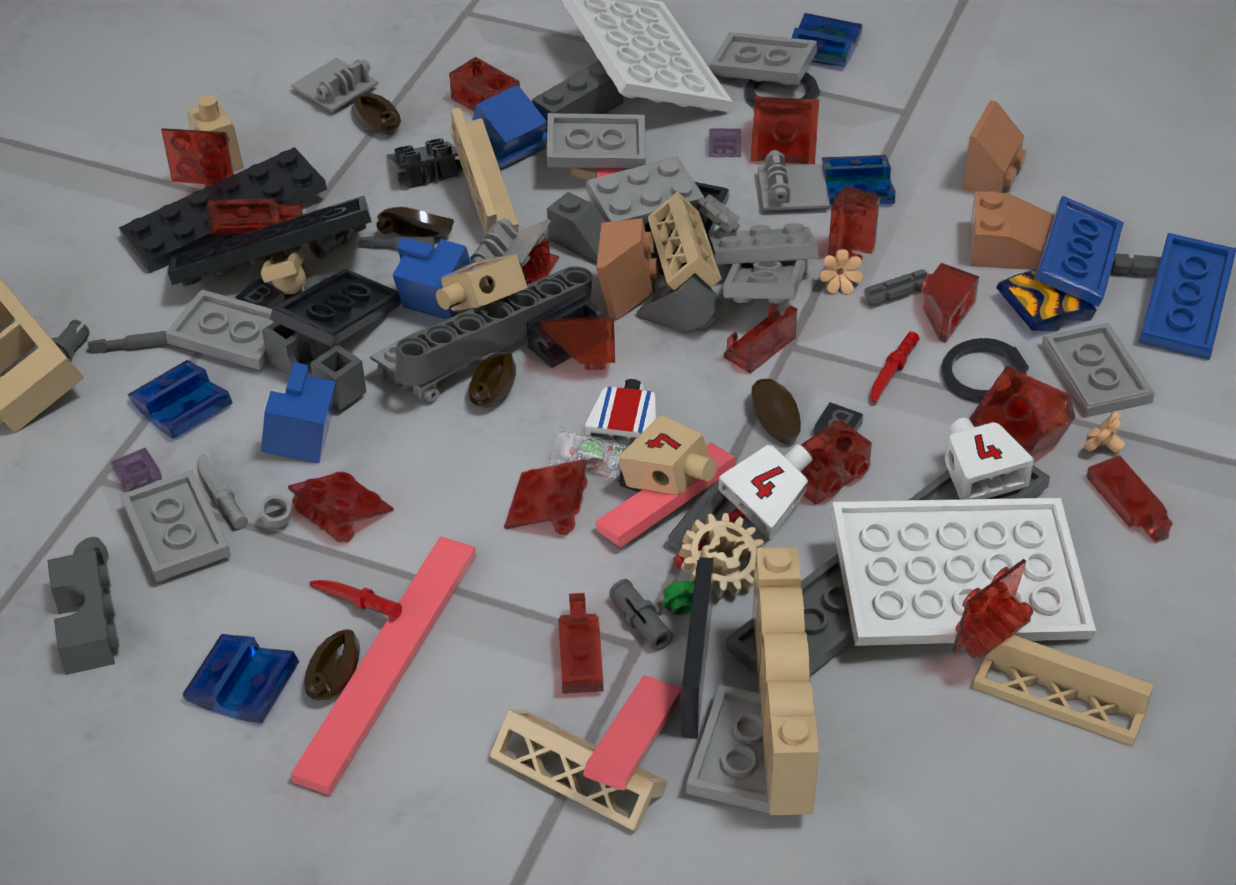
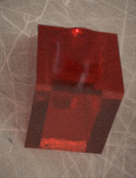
M940 263L933 274H927L923 281L921 292L925 294L923 309L939 341L946 343L976 303L979 276L944 263Z
M611 317L539 319V327L576 362L584 364V369L602 370L606 369V363H615L614 319Z

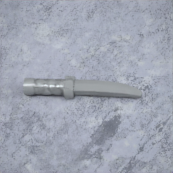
M202 454L198 460L199 469L208 489L212 493V500L217 507L224 510L234 528L241 529L245 527L248 519L236 504L234 493L229 487H224L206 455Z

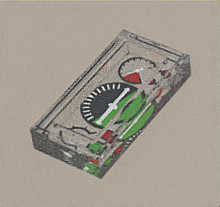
M557 427L548 463L619 482L622 469L618 456L629 445Z

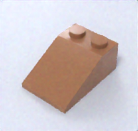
M975 191L971 215V266L1037 270L1054 214L1010 193Z

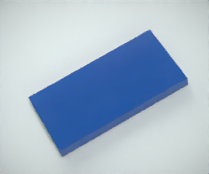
M1062 196L1057 204L1034 279L1099 307L1105 295L1124 222Z
M1167 233L1139 343L1210 360L1236 248Z

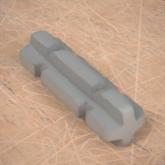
M708 195L705 199L703 197L699 199L698 203L701 205L699 211L727 233H730L733 229L736 231L739 229L740 224L737 223L739 216L715 197Z

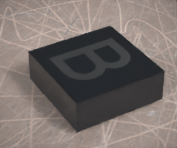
M261 279L256 280L235 296V299L270 309L285 302L283 291L267 282L264 283Z
M829 402L814 426V434L848 446L863 423V414Z

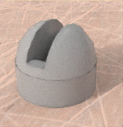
M271 495L265 498L260 505L262 521L267 527L273 529L282 528L287 525L291 518V504L288 499L281 495Z

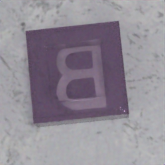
M709 129V157H741V129Z
M146 448L111 461L112 469L126 492L162 479L159 467Z

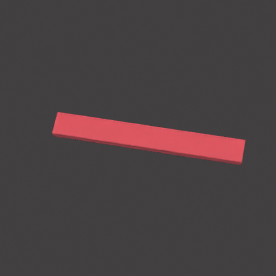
M439 537L398 602L402 605L401 615L396 619L389 617L291 772L292 783L329 796L331 795L476 557L474 546Z

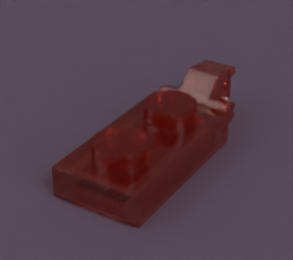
M274 198L209 200L206 206L212 234L246 233L303 215L300 205L277 204Z
M1120 455L1088 467L1087 479L1129 528L1133 526L1137 528L1142 527L1155 543L1169 538L1170 528L1173 523L1167 516L1168 511Z
M585 593L569 594L570 615H560V618H558L562 694L604 691L599 616H596V613L586 614Z

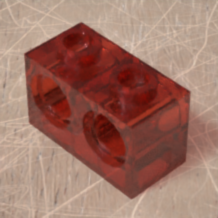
M477 57L472 58L449 73L451 99L472 111H475L476 104L516 85L520 86L519 80Z
M839 419L802 443L801 446L812 457V462L801 471L808 480L804 496L817 505L827 497L835 496L843 486L855 478L864 476L871 465L872 442Z

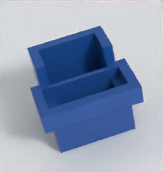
M519 85L476 104L472 120L483 119L500 170L547 148V133L545 132L547 121Z
M402 237L397 246L400 262L392 276L403 307L446 320L456 316L458 310L453 311L451 308L444 310L440 307L436 299V292L443 288L441 283L443 276L471 264L466 246L441 239L435 249L434 245Z
M294 362L286 387V394L270 391L264 411L261 452L320 463L331 422L336 381L307 376L308 365Z

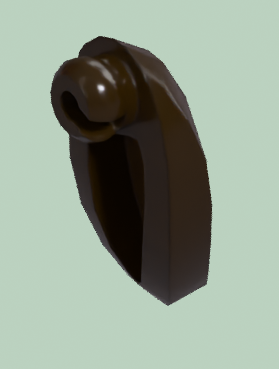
M363 93L354 98L355 115L366 129L375 133L390 134L399 128L401 117L392 103L383 96L374 93Z
M392 207L378 214L376 227L383 234L394 232L407 237H434L439 239L451 233L454 220L413 208Z
M510 352L495 353L487 357L478 366L469 387L470 401L473 404L488 408L502 400L510 392L515 381L517 368Z
M773 379L757 380L752 386L751 400L755 415L760 424L779 442L785 444L795 443L801 430V421L798 407L792 394Z
M345 629L338 631L326 638L317 647L309 661L304 680L305 692L310 698L328 700L346 687L356 671L360 654V642L353 630Z

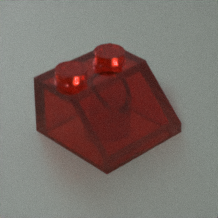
M755 96L750 161L765 162L767 155L771 151L777 150L784 155L785 163L815 164L819 100Z
M1006 366L969 420L974 427L992 422L1000 424L1031 456H1034L1058 444L1075 419V413L1070 394Z

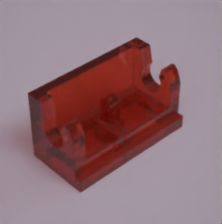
M845 185L831 206L828 255L835 258L838 250L845 249L849 253L848 258L858 256L862 261V255L852 253L851 251L859 250L862 253L872 254L876 245L880 196Z
M771 303L768 307L767 318L739 340H737L738 335L736 332L727 338V350L724 352V358L746 372L753 373L796 338L798 309L789 305L785 309L783 316H781L778 311L779 304Z

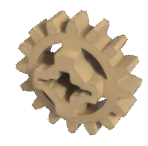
M712 513L707 515L704 524L697 519L691 531H686L682 540L684 544H682L679 551V556L686 558L681 566L682 571L693 572L689 579L692 583L695 582L696 565L699 557L714 558L713 588L716 589L717 598H721L727 589H729L733 597L738 596L741 587L747 591L751 589L755 575L756 548H762L764 544L763 539L753 540L752 536L756 530L754 526L745 530L742 528L743 518L739 517L735 523L729 522L728 513H724L720 521H716ZM706 538L705 546H703L701 551H698V544ZM747 559L746 568L739 572L740 564L743 560Z

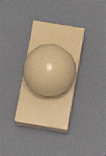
M303 244L300 245L301 249L290 254L281 255L279 251L268 255V259L260 271L264 283L272 281L273 285L283 291L284 294L299 292L304 287L306 281L305 272L301 267L306 255Z

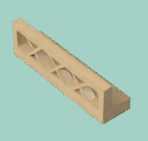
M461 107L451 109V135L485 236L494 223L501 219L511 221L512 228L518 232L519 224L483 119L465 122Z
M677 191L648 216L666 282L675 290L696 273L710 287H713L722 278L700 213ZM679 246L676 253L673 255L676 247Z
M993 628L990 634L985 658L973 684V689L1130 746H1133L1154 684L996 628ZM991 668L1008 673L1012 681L1001 684L987 679ZM1038 684L1047 687L1051 695L1039 698L1031 695L1027 687ZM1073 699L1086 701L1092 710L1082 713L1070 708L1067 701ZM1119 713L1133 718V721L1128 730L1112 724L1107 716Z
M508 710L489 757L633 831L639 829L651 798L662 797L668 783L667 780L638 767L626 787L639 794L631 816L619 811L613 792L619 789L600 783L602 791L587 795L581 791L576 774L584 771L585 764L597 745L527 710ZM513 731L524 736L530 754L517 759L505 753ZM536 743L544 746L545 748L538 750ZM552 751L560 754L566 771L554 777L546 774L540 757ZM532 760L534 767L525 762ZM572 761L581 766L574 768ZM568 778L570 785L560 780ZM604 796L607 804L597 799Z

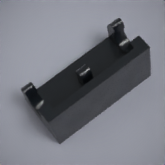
M582 291L527 321L528 348L548 366L553 368L607 338V330L601 323L597 322V320L604 317V314Z

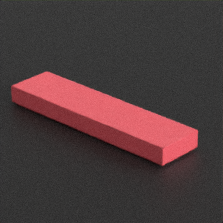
M709 443L706 446L709 458L714 459L717 464L716 473L710 481L696 478L682 493L677 495L642 489L595 521L598 533L620 548L718 481L723 473L737 465L735 457L713 443Z
M643 675L585 764L583 776L624 791L680 700L682 688Z

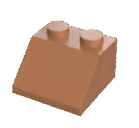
M989 101L969 137L963 189L1004 193L1006 187L1011 188L1014 184L1017 173L1016 168L1022 169L1027 154V150L1022 149L1024 135L997 101Z
M642 218L601 223L596 270L610 320L619 319L653 294L654 279H659L658 259L651 256V253H653L652 234L645 231Z

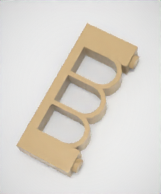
M0 278V329L14 318L16 319L15 322L0 333V374L35 345L39 347L0 377V426L5 423L16 433L84 379V377Z
M798 547L756 548L752 612L769 815L813 814L819 744L814 713L813 689L810 680L809 650L805 632Z

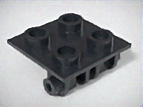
M439 138L426 141V146L414 149L413 146L407 145L395 148V153L386 156L399 170L402 169V172L397 173L400 186L406 184L407 187L423 184L421 170L425 183L430 182L428 163H430L435 181L439 180V173L441 179L458 176V172H462L463 168L460 159H455L458 156L456 147L448 141L444 142V139Z

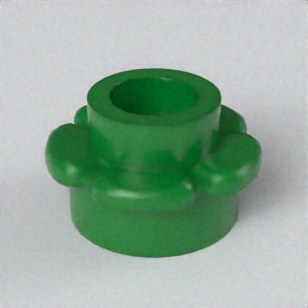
M679 581L667 586L662 592L664 596L663 608L672 611L674 615L690 613L694 590L693 583L690 581Z

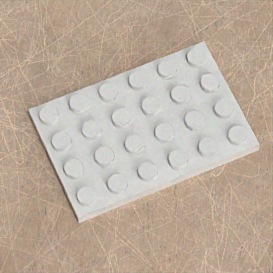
M561 0L620 94L627 98H647L656 103L665 101L675 103L681 107H700L709 112L715 110L728 112L733 101L663 2L656 0Z
M1061 498L854 501L832 503L830 514L855 646L988 642L993 628L1030 641L1092 639L1096 632Z

